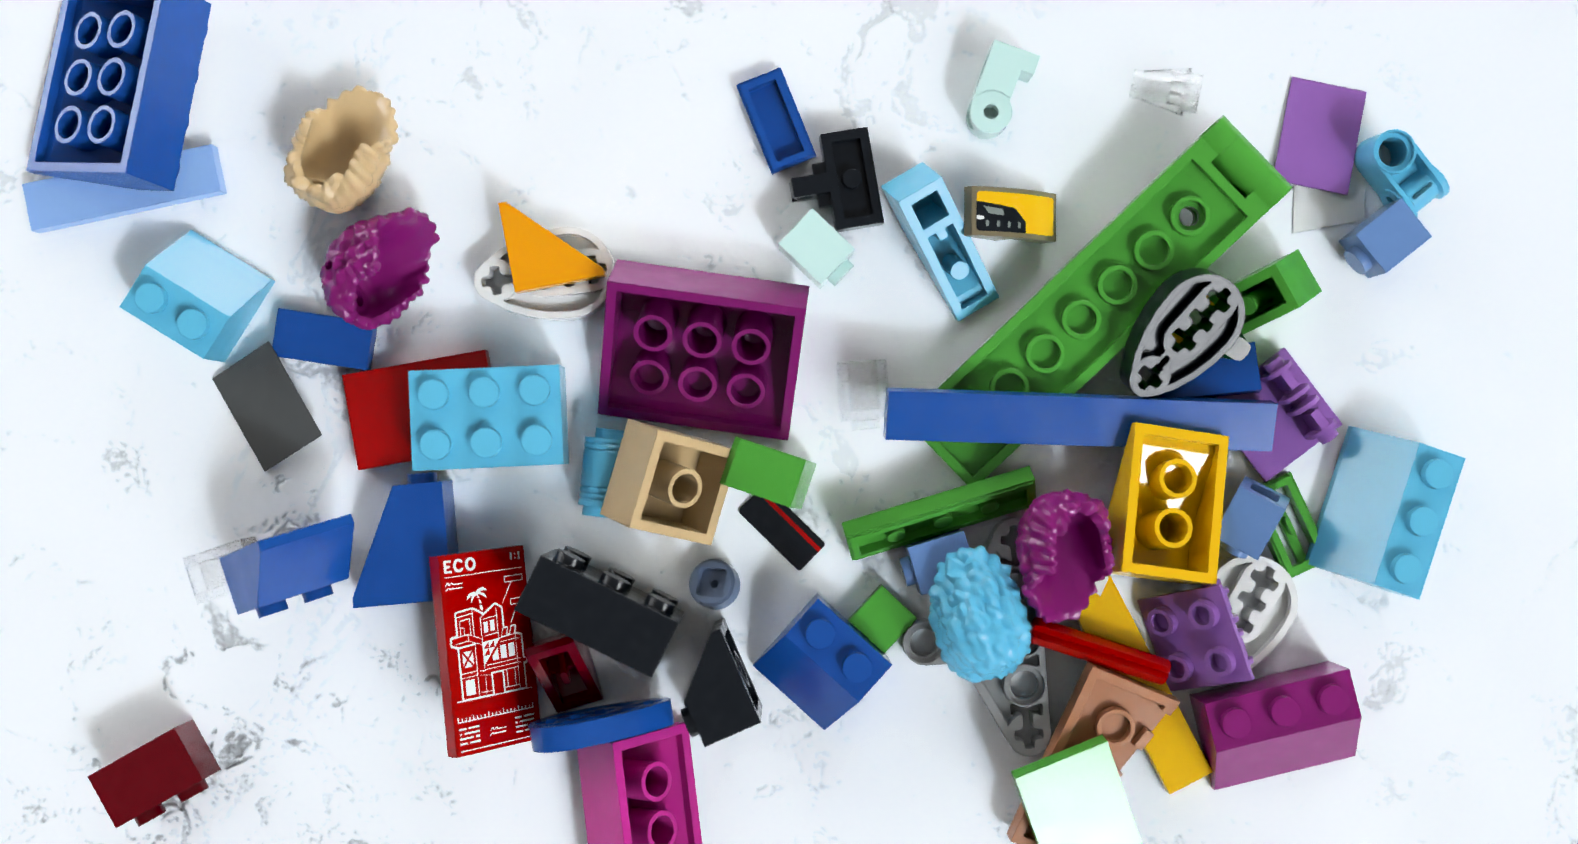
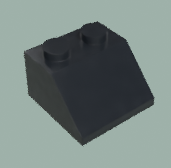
M725 618L715 621L684 700L685 708L681 709V715L690 736L693 738L699 735L704 747L761 723L762 703Z

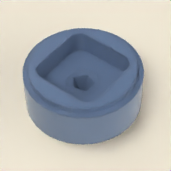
M708 559L698 564L693 570L689 580V590L697 603L708 609L720 610L731 605L737 598L740 591V578L737 571L726 562L719 559Z

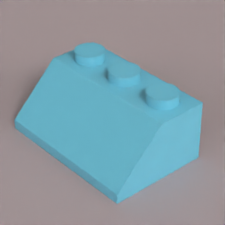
M1348 426L1316 524L1318 529L1315 544L1310 542L1305 560H1309V565L1394 594L1420 600L1466 458L1420 442Z

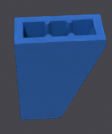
M437 472L407 474L408 484L392 486L352 598L353 608L433 601L429 557L459 553L452 480L438 481Z

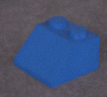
M352 514L266 538L219 558L237 615L256 609L258 618H263L289 609L286 599L302 594L304 603H308L334 594L331 585L349 578L354 531Z
M816 593L753 663V666L823 730H826L861 701L892 666V663L886 654L880 651L855 626Z

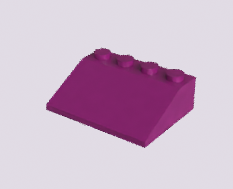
M617 259L607 280L598 414L788 441L810 286Z

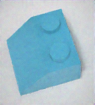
M190 230L144 266L119 307L202 359L226 362L276 281L199 233Z

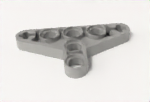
M1008 517L1001 519L995 524L985 545V549L989 554L993 553L999 556L1000 559L1012 561L1011 548L1008 545L1001 544V536L1008 535L1010 531L1009 526L1016 525L1018 532L1017 527L1020 518ZM1011 565L1010 576L1016 573L1021 574L1018 565ZM1027 597L1021 600V603L1027 608V620L1031 624L1032 620L1037 617L1035 608L1027 604ZM928 619L914 621L902 634L901 640L903 650L908 658L918 665L947 664L942 661L940 656L941 650L938 647L931 654L925 656L918 655L912 651L910 640L913 633L920 629H930L933 631ZM1032 642L1029 645L1031 652L1025 655L1023 663L1017 666L1013 674L1008 673L1002 680L994 678L973 683L1012 749L1022 756L1030 757L1043 752L1048 746L1051 736L1045 647L1033 644ZM1030 671L1036 676L1037 686L1030 696L1018 697L1012 693L1010 684L1011 679L1016 673ZM1010 704L1025 708L1039 704L1038 711L1029 709L1031 725L1036 729H1040L1039 734L1031 736L1030 744L1025 745L1019 736H1014L1015 731L1023 729V714L1020 710L1011 714Z

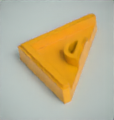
M507 202L498 203L516 293L520 294L606 277L605 269Z

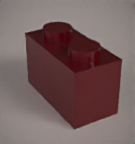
M192 719L174 727L87 777L115 828L132 819L140 827L165 813L166 809L162 802L177 795L182 803L209 788L205 778L221 770Z

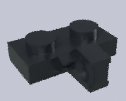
M868 127L820 134L819 144L823 162L812 164L813 175L790 179L789 186L792 202L817 199L819 209L831 207L834 229L837 232L883 225L884 218Z

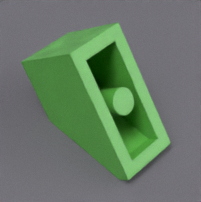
M1299 249L1233 283L1240 291L1245 304V321L1241 333L1246 334L1300 308L1322 292ZM1215 293L1208 298L1214 304L1219 300Z

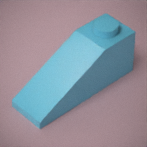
M921 162L881 186L902 230L958 322L999 298L971 237L964 236V222L943 178L938 173Z

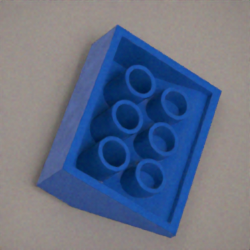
M62 0L26 171L38 175L136 190L174 191L176 178L180 170L184 138L189 126V114L195 84L199 77L198 70L204 40L208 32V20L212 4L205 0Z

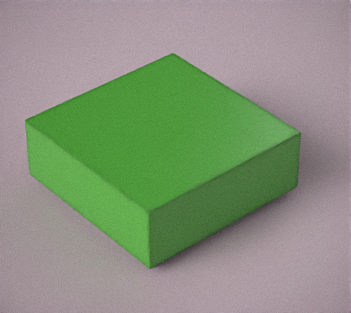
M882 584L848 618L883 653L917 619Z

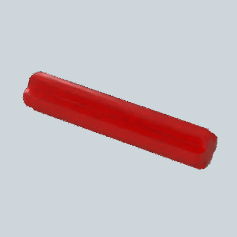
M1035 617L1030 624L1031 642L1033 644L1159 685L1165 684L1168 679L1171 662L1163 657L1062 624L1045 623L1042 618Z

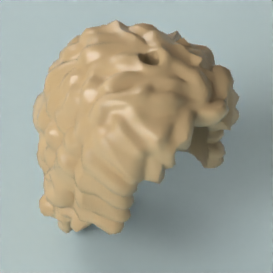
M356 85L352 91H342L338 99L327 98V109L316 108L313 111L309 110L306 112L305 118H301L298 130L295 131V136L291 139L293 149L288 153L286 158L287 165L283 169L284 182L287 183V186L294 189V194L308 202L309 206H316L321 210L334 214L351 211L356 206H361L366 199L372 196L375 188H378L382 183L381 179L387 167L391 164L390 152L393 150V145H396L399 141L398 133L396 132L398 124L394 119L396 109L391 107V99L384 97L380 92L367 91L363 86Z

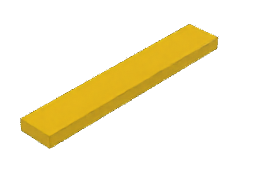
M1107 576L1108 581L1101 596L1096 593L1089 596L1088 608L1082 610L1080 619H1077L1081 630L1150 653L1111 576ZM1113 670L1117 673H1120L1122 675H1125L1134 680H1137L1139 682H1142L1144 684H1147L1151 687H1154L1156 689H1159L1172 695L1167 683L1159 685L1132 675H1128ZM1179 706L1170 716L1165 714L1152 730L1154 736L1144 747V750L1165 791L1172 794L1212 773V770Z

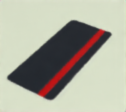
M753 495L739 510V513L797 570H801L825 545L787 506Z

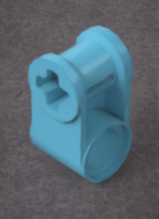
M1399 129L1385 131L1362 141L1356 148L1355 166L1380 197L1383 206L1402 198L1418 218L1417 212L1434 198L1442 199L1450 192L1448 181L1444 175L1431 164L1413 138L1405 131ZM1380 145L1388 148L1391 154L1389 166L1384 164L1379 157Z

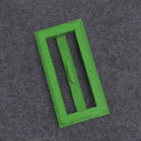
M1286 471L1277 475L1278 477L1262 482L1261 484L1275 491L1283 487L1286 496L1291 498V507L1309 545L1310 542L1315 544L1318 529L1292 473ZM1285 511L1278 524L1295 558L1296 564L1292 565L1276 529L1269 539L1267 546L1274 561L1280 564L1293 578L1314 568V566L1309 565V560H1305L1306 554Z

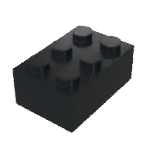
M565 546L564 550L554 549L542 554L514 611L652 678L685 611L677 608L679 600L655 588L652 589L651 593H646L634 587L633 584L636 579L616 568L609 567L607 571H601L589 565L592 559L589 555L573 547Z

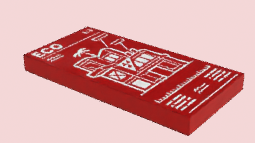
M523 545L429 557L448 757L460 758L531 741L528 725L540 719L536 675L525 656V649L533 644L531 621L529 617L514 611L527 584Z

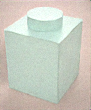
M813 208L778 243L779 251L819 289L827 281L835 287L854 267L849 258L853 255L855 248Z

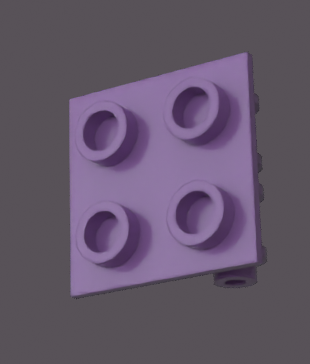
M1285 347L1258 366L1262 387L1259 393L1216 397L1218 399L1272 400L1278 404L1272 452L1241 451L1264 482H1267L1320 442L1323 445L1333 440L1339 434L1336 429L1343 425Z
M1219 578L1216 584L1201 585V588L1137 600L1155 654L1171 662V670L1166 681L1170 691L1245 682L1255 679L1250 667L1254 660L1252 656H1248L1241 637L1244 635L1243 629L1237 628L1235 624L1239 621V617L1231 612L1232 607L1227 596L1230 591L1228 586H1222Z

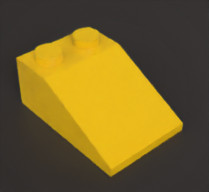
M1138 422L1131 424L1108 508L1109 514L1107 518L1111 521V528L1108 533L1113 539L1111 545L1113 547L1112 554L1115 558V566L1112 567L1113 572L1111 574L1188 585L1217 583L1229 436Z

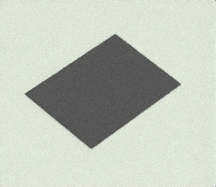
M269 341L212 379L265 472L322 436L321 431Z

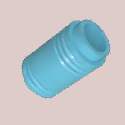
M596 428L595 437L585 436L580 498L578 499V504L583 505L582 515L607 518L601 515L600 512L624 430Z

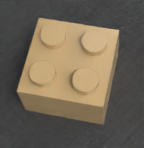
M628 419L600 514L629 528L712 545L729 487L721 484L720 480L731 448L699 437Z

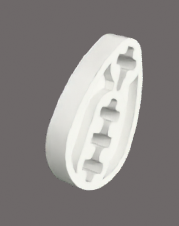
M567 226L548 229V231L589 259L596 258L600 266L606 267V277L598 278V283L591 284V281L588 280L574 283V286L570 287L562 285L518 294L515 292L513 282H510V284L502 286L501 294L496 295V291L493 288L486 286V280L494 277V270L499 269L500 273L505 277H512L506 246L499 249L482 263L474 274V287L477 293L482 298L509 312L529 318L550 321L580 320L594 315L605 306L607 280L615 262L609 249L597 236L582 228Z
M1231 555L1218 562L1217 579H1220L1222 586H1228L1230 592L1227 596L1232 607V613L1238 614L1243 608L1244 603L1238 599L1239 594L1242 591L1248 593L1253 591L1256 582L1250 576L1254 570L1263 572L1267 568L1265 577L1271 581L1268 588L1258 587L1255 590L1253 597L1259 601L1258 606L1255 609L1247 607L1241 615V618L1247 622L1243 629L1244 635L1241 637L1248 656L1253 657L1254 663L1250 665L1252 669L1273 651L1292 626L1298 610V593L1290 574L1274 560L1263 556L1256 560L1250 556L1243 559Z

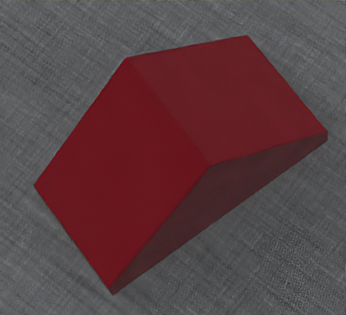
M559 633L537 640L525 649L526 659L557 713L603 699L602 689L588 646Z

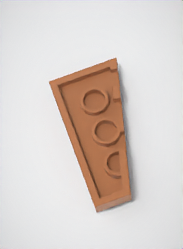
M1087 661L1042 759L1103 735L1109 743L1119 776L1121 777L1123 775L1120 771L1137 749L1141 751L1154 736L1152 730L1165 714L1170 716L1181 702L1171 694ZM1021 802L1006 834L1013 843L1036 844Z

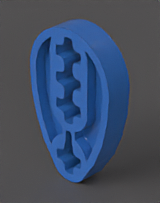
M661 697L562 712L533 721L528 727L533 752L554 753L638 736L671 726L675 722L671 698Z

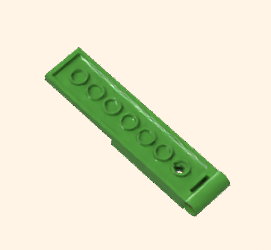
M1224 115L1221 116L1053 275L1023 307L937 389L1075 394L1125 347L1132 327L1145 304L1166 279L1185 269H1207L1263 215L1275 206L1293 186ZM1182 209L1189 210L1193 215V221L1190 226L1183 225L1179 220V214ZM925 441L966 484L985 479L1021 445Z

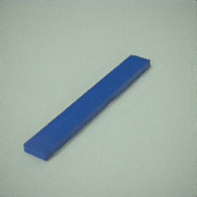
M886 387L883 437L885 440L1125 447L1131 424L1138 422L1229 436L1228 450L1272 452L1278 404L1272 400L1159 396L1142 398L1129 395Z

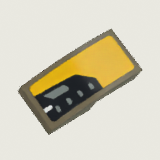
M964 187V236L992 241L1013 239L1038 244L1056 242V194L1005 187Z

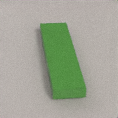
M1026 466L842 522L851 558L856 561L1029 508L1032 501L1036 499L1035 478L1030 466Z

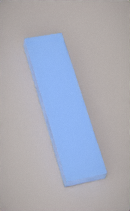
M212 144L182 150L180 170L176 178L174 191L136 190L58 177L22 184L31 231L39 234L227 194L218 147Z

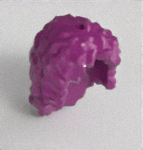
M408 207L400 212H392L384 216H374L367 221L359 220L354 225L347 227L329 245L325 256V265L322 266L320 271L321 288L324 290V300L327 302V306L331 307L332 312L343 318L346 323L365 330H373L381 325H390L393 319H399L401 312L408 309L410 301H415L417 296H423L422 285L430 282L429 277L426 275L430 270L428 264L431 258L430 249L440 241L439 235L435 233L437 229L435 222L429 220L427 213Z
M1065 489L1062 492L1053 491L1043 494L1032 501L1018 523V536L1016 537L1015 544L1019 561L1018 567L1023 576L1022 580L1024 583L1021 587V592L1024 597H1027V604L1035 608L1036 616L1042 618L1045 623H1060L1067 619H1080L1081 611L1089 606V596L1098 592L1095 582L1110 576L1113 572L1112 567L1115 566V558L1112 554L1113 547L1111 545L1113 539L1108 533L1111 528V521L1107 518L1109 512L1102 500L1090 498L1087 493L1071 492L1069 489Z

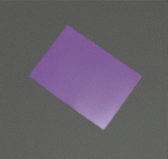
M1292 77L1275 169L1290 184L1348 195L1367 92Z

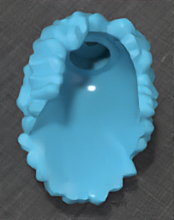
M982 545L976 548L960 547L957 549V552L947 553L945 563L939 562L937 564L938 573L934 576L935 584L928 591L930 596L929 602L931 603L928 621L935 633V644L941 650V659L947 663L950 671L956 672L957 676L967 681L979 683L994 678L1002 680L1008 673L1013 674L1017 666L1023 663L1025 655L1031 652L1029 647L1031 644V625L1027 620V608L1021 603L1020 588L1010 577L1011 565L1001 564L999 556L993 553L989 554Z

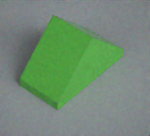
M735 436L720 483L790 508L802 509L817 463Z

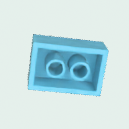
M558 364L408 371L412 471L569 464L565 367Z

